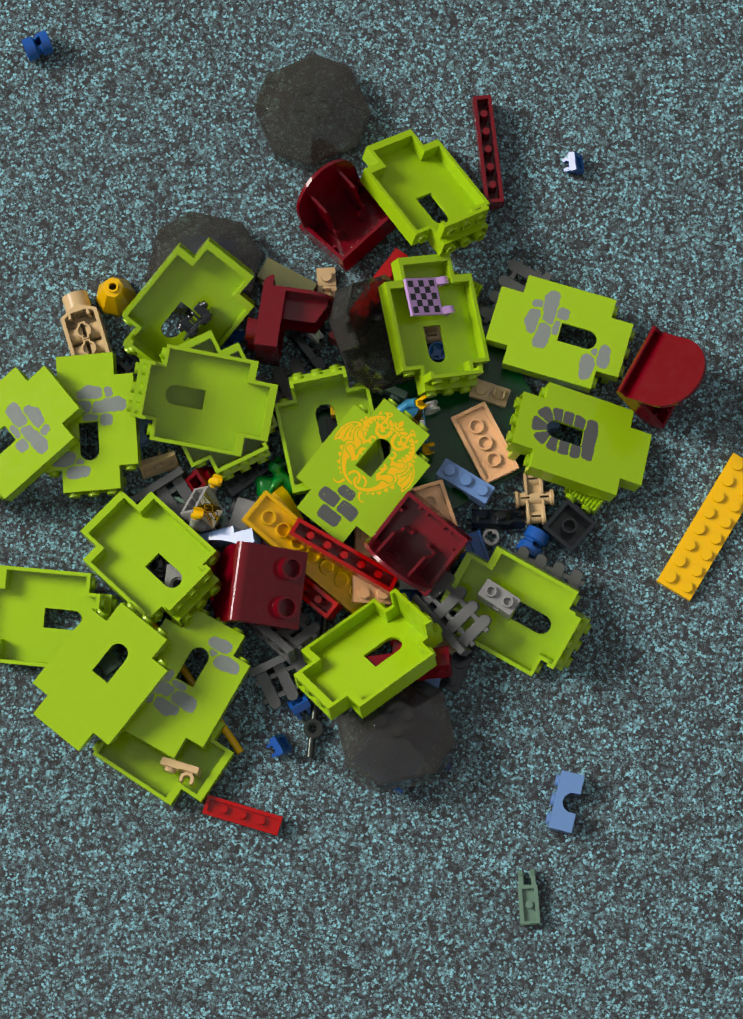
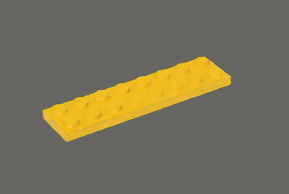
M735 453L731 455L656 581L687 601L691 600L743 512L742 457Z
M265 490L241 521L249 528H252L270 546L308 552L305 575L342 604L343 608L350 614L364 606L365 604L352 603L353 575L286 537L298 517Z

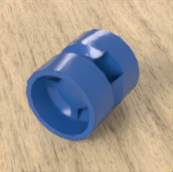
M45 30L36 33L34 38L29 36L21 40L30 62L40 59V55L47 56L54 53Z
M529 525L524 532L525 538L520 539L515 549L518 551L521 546H527L530 550L529 557L536 559L537 555L542 553L541 547L546 546L550 536L541 529Z

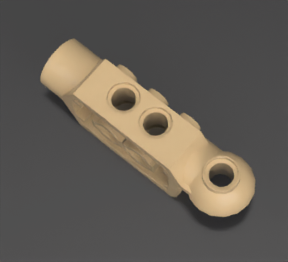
M78 290L63 296L62 302L66 314L60 320L71 356L112 352L101 313L97 307L91 306L88 292Z

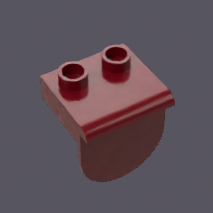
M345 159L331 161L317 170L304 185L298 197L296 212L301 222V225L298 227L346 272L396 228L394 223L360 182L354 165Z
M270 275L263 283L258 319L248 317L245 334L247 350L255 351L256 361H259V364L279 367L285 330L316 334L328 316L344 312L345 304L341 300L321 292L277 286L275 275Z
M652 326L616 393L645 424L663 429L675 406H682L683 401L688 399L702 383L706 372L704 352L695 342L661 332L657 326Z
M411 490L405 494L373 537L367 538L363 544L373 558L384 568L427 597L473 539L418 493Z
M237 541L236 544L228 545L221 553L214 570V575L222 584L220 591L215 596H211L215 617H219L220 621L240 622L284 630H298L308 552L244 541Z

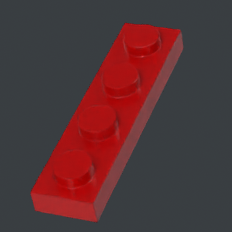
M212 795L207 796L202 812L204 815L274 836H278L283 820L282 816Z

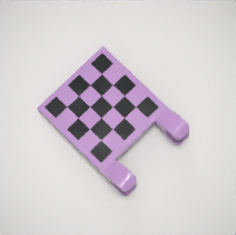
M447 276L403 279L411 317L448 316L450 313H455L453 305L442 307L438 287L449 283Z

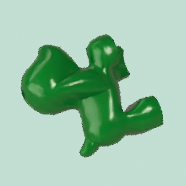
M276 456L274 462L270 461L268 465V471L273 475L271 477L260 475L254 479L258 497L265 490L272 494L279 487L283 486L289 492L293 501H296L297 496H293L289 473L286 471V461Z

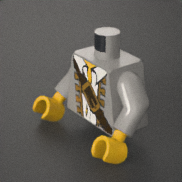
M213 474V478L208 480V486L195 488L187 500L180 515L189 523L193 530L204 532L222 529L218 520L223 513V509L217 500L216 491L222 484L223 476Z

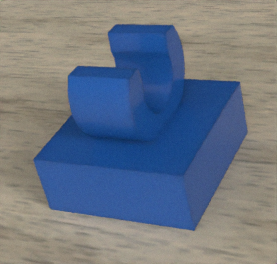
M575 151L567 153L568 158L562 159V162L565 164L569 163V167L564 168L563 171L566 173L573 172L577 175L583 174L582 155Z
M235 329L223 343V346L229 347L237 342L241 346L245 332Z
M304 694L294 701L287 702L291 712L298 719H302L300 713L304 710L309 715L311 714L309 709L311 705Z
M284 733L270 738V743L266 746L267 749L274 748L275 753L271 755L272 757L281 756L293 750Z

